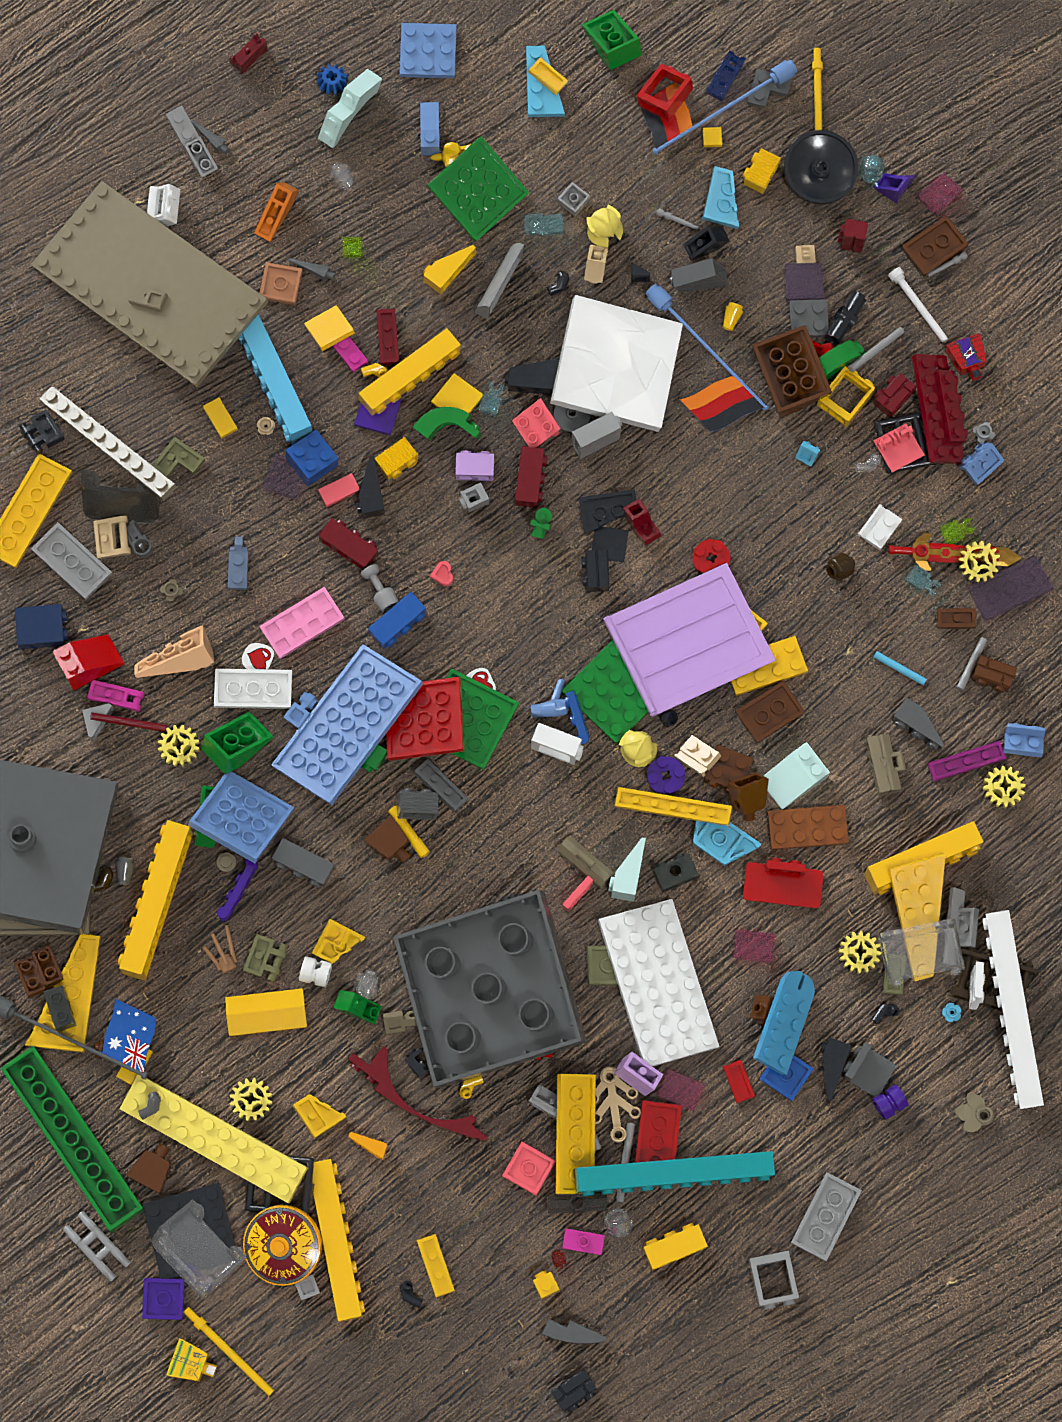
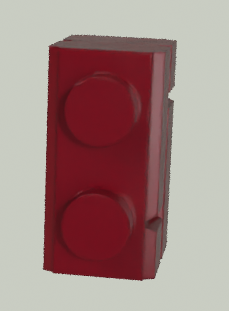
M847 219L845 225L841 224L838 242L841 243L840 248L847 251L851 249L853 252L861 253L866 239L868 223Z
M899 373L896 377L892 375L886 383L888 386L884 390L881 388L874 396L876 398L874 405L889 418L894 416L917 388L902 373Z

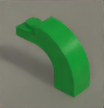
M849 340L822 355L819 361L827 380L845 366L859 359L865 354V351L858 341L852 342Z
M455 407L433 409L424 414L413 426L414 429L430 441L441 428L448 425L462 427L477 440L483 435L479 432L480 427L473 421L470 424L468 423L472 416Z

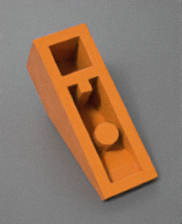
M285 182L277 183L254 233L271 242L290 211L299 190Z

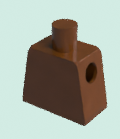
M757 772L728 782L732 809L743 814L744 821H753L755 819V811L761 810L766 806L769 778Z
M392 815L364 839L368 847L389 862L395 856L402 863H405L411 857L404 849L409 844V840Z
M159 1144L155 1153L145 1150L126 1176L161 1195L172 1166L169 1161L165 1160L170 1149Z

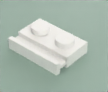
M879 504L858 533V536H861L866 542L881 551L902 522V519Z
M976 961V965H974L971 972L969 1009L977 1010L979 1004L983 1003L984 962Z

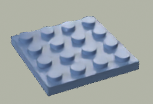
M230 772L226 775L224 774L191 818L188 825L249 861L256 863L292 814L294 807L239 775Z

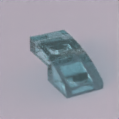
M542 213L524 215L525 234H564L563 214L544 216Z

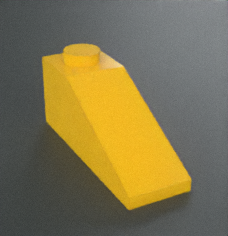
M474 245L435 261L432 265H428L423 272L424 282L439 294H442L476 255V247Z

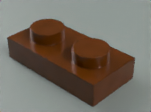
M976 608L937 609V629L976 628Z

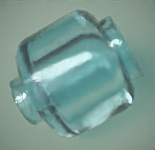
M877 155L864 157L861 161L859 175L868 183L881 180L885 168L884 161Z

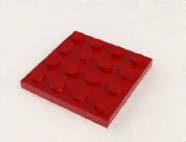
M460 677L422 681L423 685L386 733L387 758L389 761L464 751Z

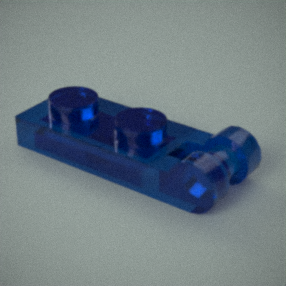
M729 51L707 88L706 94L723 101L739 71L745 64L746 58L738 57L734 52Z

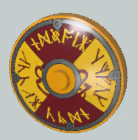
M275 1205L259 1212L250 1221L244 1234L243 1250L249 1267L259 1278L273 1285L286 1286L300 1282L314 1271L322 1253V1238L316 1223L306 1212L290 1205Z

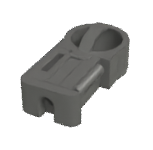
M132 520L129 522L130 525L126 526L128 542L139 558H147L153 552L152 544L142 534L136 521ZM142 543L149 544V549L147 551ZM138 545L143 553H139L136 551Z

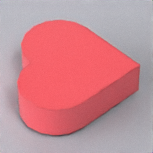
M446 561L439 562L431 573L430 578L442 586H450L453 582L450 564Z

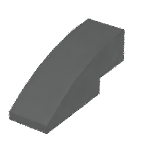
M549 1319L542 1333L543 1336L553 1340L572 1344L603 1343L607 1338L571 1320L568 1327H564Z

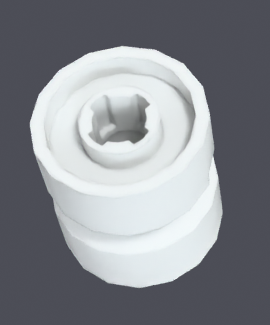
M305 956L299 981L309 984L313 981L315 985L326 988L332 963L326 961L318 963L316 959Z

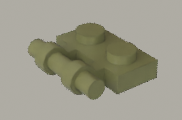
M256 934L243 971L261 978L264 971L269 972L267 980L274 982L276 976L280 974L281 970L279 968L282 960L286 958L287 953L285 952L288 945L281 943L279 949L273 948L275 940ZM270 954L276 956L272 966L267 964Z

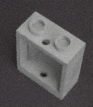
M789 1251L750 1258L748 1260L758 1307H764V1310L776 1308L775 1304L782 1302L783 1306L795 1304V1300L799 1298ZM785 1261L792 1294L764 1300L757 1267Z

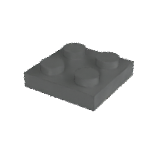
M827 299L789 301L791 330L806 325L810 338L826 337L825 334L829 330Z

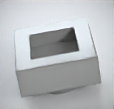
M313 1274L295 1283L301 1301L320 1294Z

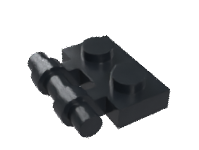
M47 409L30 417L31 425L27 426L26 423L19 425L22 436L28 440L29 447L36 454L43 452L41 445L44 443L50 448L65 440L64 435ZM38 432L40 436L35 438L33 433Z

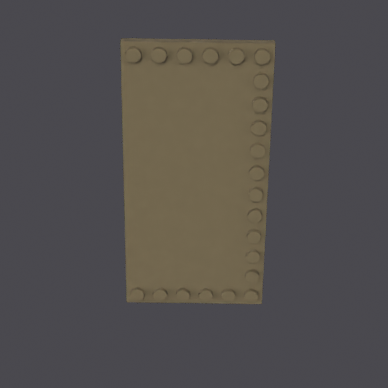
M103 181L100 182L30 264L47 279L196 388L269 302L264 296ZM149 288L167 293L168 295L162 312L130 304L128 300L131 297L134 298L142 294L143 291Z

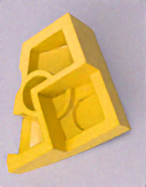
M329 919L312 954L333 964L342 954L349 952L359 941L362 942L365 937Z

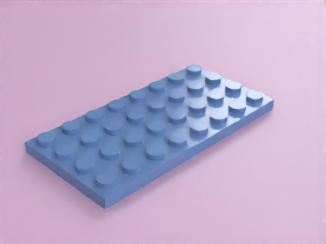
M362 644L271 764L272 767L332 806L421 688L423 682Z

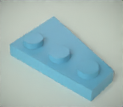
M717 166L714 167L702 219L738 229L739 221L737 220L733 171Z

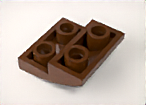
M50 945L31 952L32 956L14 962L28 999L64 980Z

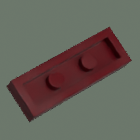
M395 309L377 310L380 365L398 364L399 354Z

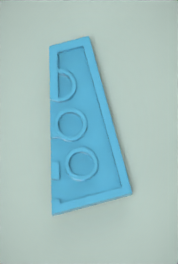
M526 46L528 117H565L559 93L554 95L528 73L529 69L540 57L550 65L545 46Z

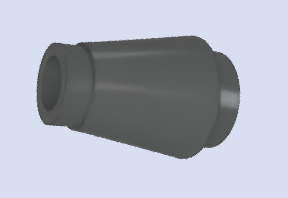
M118 857V862H116L118 884L129 885L135 863H133L134 858Z

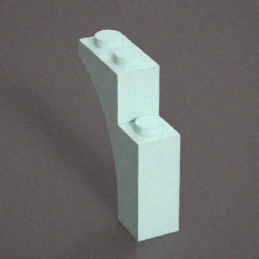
M366 69L344 88L340 101L328 110L318 139L334 148L353 117L378 92L382 78Z

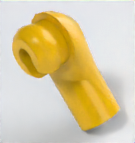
M374 363L361 368L363 377L373 374L379 378L388 372V369L378 363Z

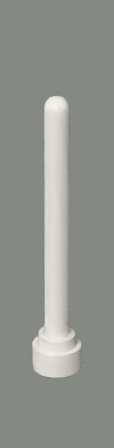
M900 267L894 269L889 273L888 277L892 282L900 285L940 341L946 343L948 337L905 281L903 270Z

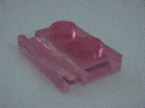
M943 172L917 198L937 216L963 192V189Z
M737 929L733 958L772 963L775 934Z
M668 1070L658 1097L676 1105H682L683 1108L694 1112L705 1085Z

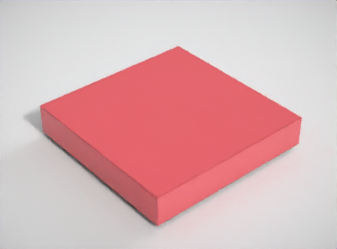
M521 1142L502 1177L537 1196L556 1161Z

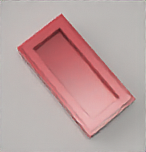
M351 473L318 489V492L326 507H329L360 492V488Z
M587 876L563 903L562 908L569 912L593 885V879Z

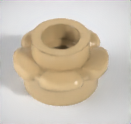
M269 417L261 418L257 422L258 432L262 435L273 433L275 428L274 421Z

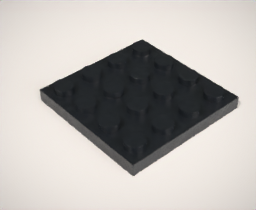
M220 1183L142 1204L145 1209L144 1213L161 1279H173L239 1260Z

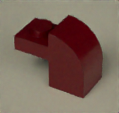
M640 499L623 508L631 529L645 546L662 537L661 532L651 520L648 509Z

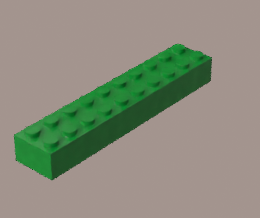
M32 1046L0 1069L108 1230L113 1233L144 1212L145 1209L37 1049Z

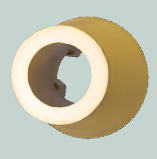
M729 302L728 306L725 307L723 329L733 331L743 314V306Z

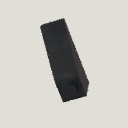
M374 456L369 458L359 492V502H356L358 514L362 513L363 519L385 515Z
M829 1037L827 1042L823 1041L820 1052L823 1053L821 1062L826 1102L829 1103L832 1100L852 1046Z

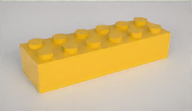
M973 821L868 866L864 875L873 895L877 893L883 895L892 888L888 868L943 853L946 855L945 864L949 863L952 865L959 862L960 858L965 855L971 857L977 854L984 841Z

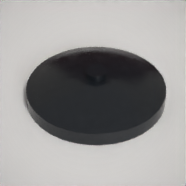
M826 130L811 131L800 136L790 146L784 161V175L790 189L802 200L812 204H830L843 198L853 187L858 175V160L854 149L842 136Z

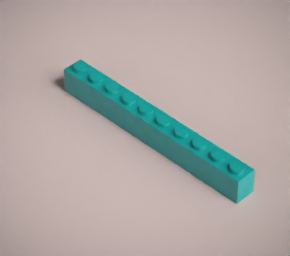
M773 1151L579 1167L575 1169L577 1193H582L583 1197L593 1196L594 1192L601 1191L602 1195L614 1194V1190H621L622 1193H631L636 1188H641V1191H652L653 1187L659 1186L661 1190L673 1189L672 1185H680V1188H689L694 1183H700V1186H711V1182L718 1181L719 1185L731 1184V1180H739V1183H748L753 1178H758V1181H769L770 1177L775 1175Z

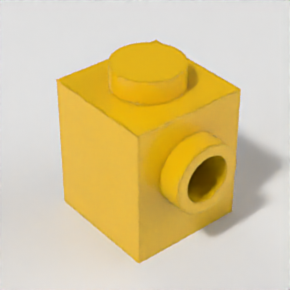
M544 1270L535 1275L536 1279L533 1280V1284L541 1300L559 1292L560 1289L551 1272L547 1273Z

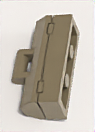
M889 734L867 737L865 744L877 796L901 791L898 772L906 770L902 751L893 752ZM896 757L898 767L894 768L892 758Z
M572 836L567 837L557 849V853L585 877H591L593 884L600 890L614 876V873Z

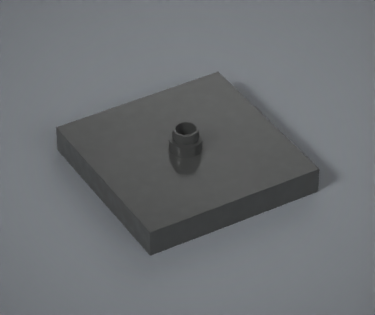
M0 760V919L84 934L119 790L116 781Z
M536 890L393 936L434 1087L443 1088L587 1043L544 891Z

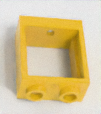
M845 366L830 384L832 393L845 378L866 393L851 413H848L830 400L831 394L820 399L817 406L845 427H848L874 394L875 387L870 380L861 378L856 370L850 372L848 367Z

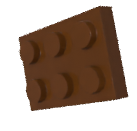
M945 216L905 243L901 249L924 277L967 248L969 243L950 219Z
M783 680L738 709L735 713L758 744L803 715L805 711Z

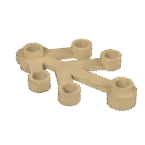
M605 1067L600 1073L601 1082L596 1088L595 1096L597 1100L595 1105L598 1103L599 1096L606 1087L608 1089V1096L595 1112V1115L600 1117V1120L595 1122V1125L601 1122L602 1116L610 1107L613 1123L610 1136L614 1142L621 1143L626 1138V1130L621 1127L618 1105L627 1111L632 1119L639 1118L641 1110L616 1094L615 1086L624 1091L630 1100L638 1096V1091L614 1074L616 1068ZM608 1073H611L613 1075L612 1080H608L606 1078V1075ZM630 1090L636 1092L634 1097L629 1096L628 1092ZM636 1109L638 1110L639 1114L637 1116H633L631 1114V1111ZM621 1132L622 1137L617 1139L614 1134Z

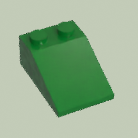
M614 9L582 24V28L601 60L610 70L642 56L639 37Z
M249 711L205 734L202 751L226 775L241 767L273 739V735Z

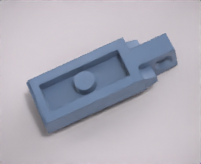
M235 537V547H230L228 589L247 590L249 553L247 547H243V537Z

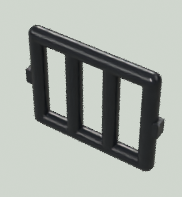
M921 412L875 422V429L879 438L885 435L883 427L894 425L896 429L902 426L901 423L912 421L917 443L925 456L921 457V460L913 461L893 473L940 464L930 463L920 424L922 419ZM883 458L885 470L888 474H891L892 472Z
M287 1155L308 1167L304 1179L301 1210L309 1215L311 1192H314L315 1184H312L314 1159L311 1157ZM245 1179V1185H247L245 1210L259 1213L271 1207L273 1194L265 1191L264 1205L253 1204L255 1184ZM283 1201V1205H290V1206H291V1202H290V1203H287V1202Z

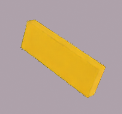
M436 1234L417 1240L436 1298L454 1292L455 1290Z

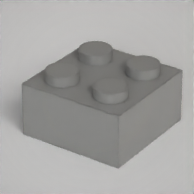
M572 182L558 197L557 203L576 216L589 202L590 195Z

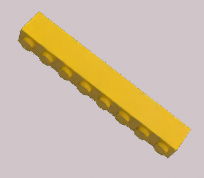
M328 1159L314 1162L312 1184H315L313 1194L338 1322L362 1318L365 1307L363 1300L359 1301L358 1297L361 1287L359 1280L355 1281L354 1273H358L355 1261H351L350 1253H354L352 1241H347L346 1234L350 1233L348 1221L344 1222L342 1214H346L344 1202L340 1203L339 1200L342 1190L340 1182L336 1183L335 1175H338L337 1164H332V1160Z

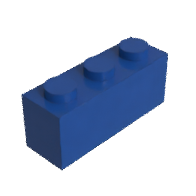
M410 592L368 628V632L383 650L386 647L391 648L397 642V638L400 635H406L412 629L411 626L415 622L420 623L426 617V607Z

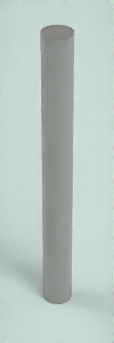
M897 328L849 365V371L854 372L904 333L903 328Z
M627 1123L621 1164H626L630 1161L635 1127L633 1123ZM617 1190L616 1202L623 1203L625 1193H622L621 1190Z

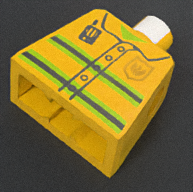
M179 1338L166 1375L200 1382L202 1374L214 1377L217 1366L207 1362L209 1358L208 1353Z

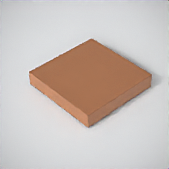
M266 262L259 294L268 301L296 305L303 269Z

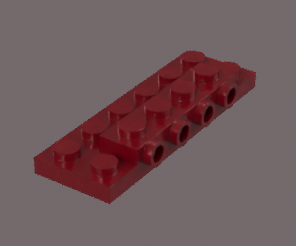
M915 354L912 356L930 463L961 464V460L964 458L962 444L966 442L968 431L963 426L965 414L960 409L962 397L957 392L958 377L954 375V370H949L946 355Z

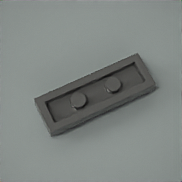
M429 759L414 770L413 774L430 790L438 792V798L454 813L468 801L469 798Z

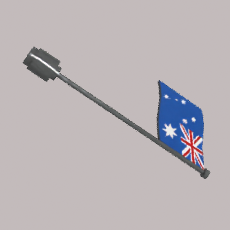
M0 995L1 1018L9 1020L17 1016L132 1071L146 1080L148 1073L144 1069L146 1056L155 1034V1017L115 999L114 1012L105 1034L103 1051L101 1053L18 1013L16 1003Z

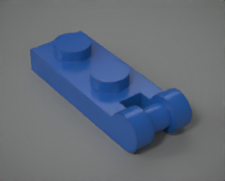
M569 691L566 693L567 697H564L567 708H571L573 715L570 716L573 727H577L579 733L577 737L582 739L581 744H585L589 741L590 735L576 691Z

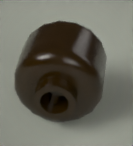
M841 553L828 560L826 566L827 573L832 579L841 581L853 575L855 561L851 556Z

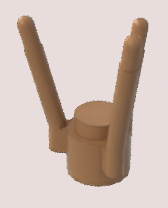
M225 925L231 957L229 954H224L214 933L211 934V937L221 956L218 958L219 962L206 946L202 947L216 965L218 971L221 970L223 974L237 968L235 963L238 962L228 925Z

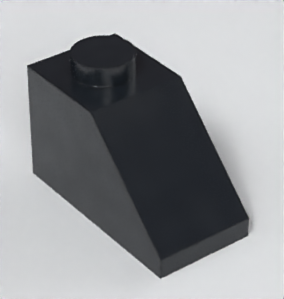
M708 225L685 242L684 246L690 260H695L719 250L730 241L723 225Z

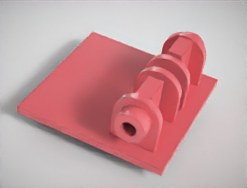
M541 398L512 420L527 445L533 448H537L552 435L553 437L559 435V430L561 429Z
M907 424L873 440L892 473L925 456L912 434V427L907 426Z

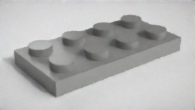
M58 522L31 548L42 561L85 600L113 574Z
M826 1172L791 1244L826 1262L862 1190Z

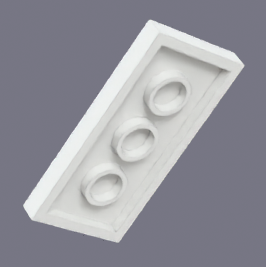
M215 669L214 708L290 709L292 700V670Z

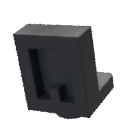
M414 1048L406 1055V1064L422 1080L427 1076L425 1071L427 1067L421 1060L416 1061V1059L423 1053V1050L421 1048L418 1050Z

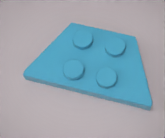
M696 821L693 845L723 866L761 846L760 842L731 822L729 826Z

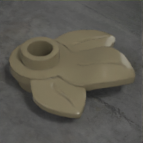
M968 1093L967 1104L960 1105L954 1110L956 1116L960 1120L965 1121L963 1130L966 1132H976L981 1126L990 1124L994 1118L991 1108L987 1107L984 1099L975 1093ZM980 1113H986L987 1118L981 1119Z

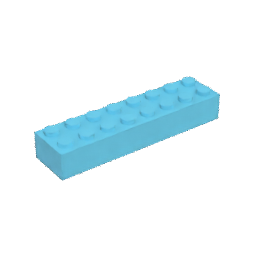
M258 314L238 340L244 346L246 357L252 363V369L256 377L258 376L263 392H267V400L271 409L275 408V418L278 424L282 425V432L286 441H290L294 445L312 433V427Z

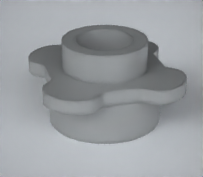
M988 422L973 428V433L976 434L979 443L985 442L987 439H993L995 436Z

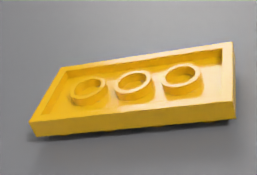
M796 636L768 645L776 661L730 681L735 696L808 673Z

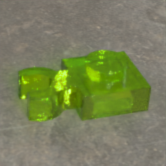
M967 518L962 524H959L958 520L940 526L939 529L945 543H955L965 538L964 533H973L976 528H968L966 526L972 519Z

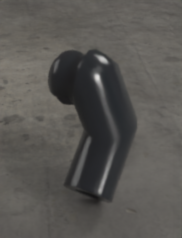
M560 271L557 274L556 284L547 287L550 296L566 290L569 282L568 273Z
M883 1004L877 1009L871 1020L879 1025L884 1017L897 1016L900 1013V1009L895 1004Z
M404 1281L400 1286L403 1301L420 1308L424 1299L414 1295L412 1282Z

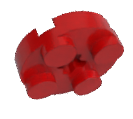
M709 539L695 547L692 562L695 570L703 574L725 563L729 566L731 557L727 546L722 541ZM709 554L716 556V559H714V563H711L710 560H706V558L709 557Z

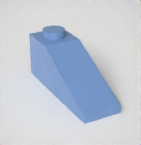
M439 102L420 103L421 156L440 153Z

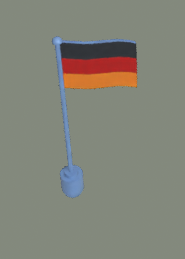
M792 60L781 62L770 69V79L692 126L689 109L685 101L669 121L642 108L643 116L654 140L655 148L653 153L657 155L665 147L770 82L781 85L791 79L797 73L795 64ZM674 82L653 95V97L668 103L678 90L679 84Z
M657 284L651 286L645 293L648 296L647 299L659 311L669 310L732 375L711 384L695 395L680 399L689 411L710 432L727 427L747 414L760 409L768 410L769 405H766L671 308L673 298L661 286Z

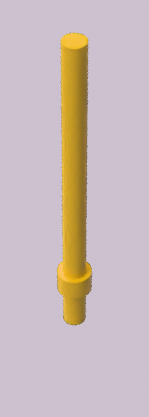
M814 48V61L812 62V71H814L815 131L822 130L821 71L823 70V62L821 61V48Z
M190 1307L183 1312L194 1323L193 1326L196 1329L205 1333L268 1396L274 1392L206 1324L207 1321L202 1316L199 1317Z

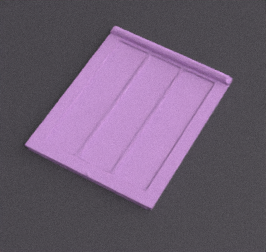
M727 563L603 618L651 717L776 661Z

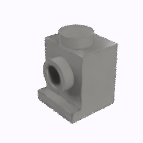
M481 483L460 492L461 499H459L463 510L467 508L468 512H471L489 504V497ZM475 498L477 501L471 503L470 499Z

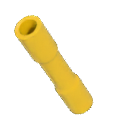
M397 805L392 807L388 813L394 817L401 830L411 842L414 850L421 859L430 853L427 846L415 833L407 819H398Z

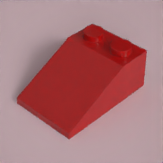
M108 634L69 642L52 651L73 691L124 665Z

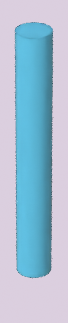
M878 651L873 657L921 685H924L927 680Z

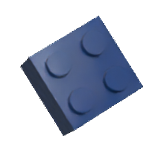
M317 430L286 449V460L307 487L338 467L339 458Z

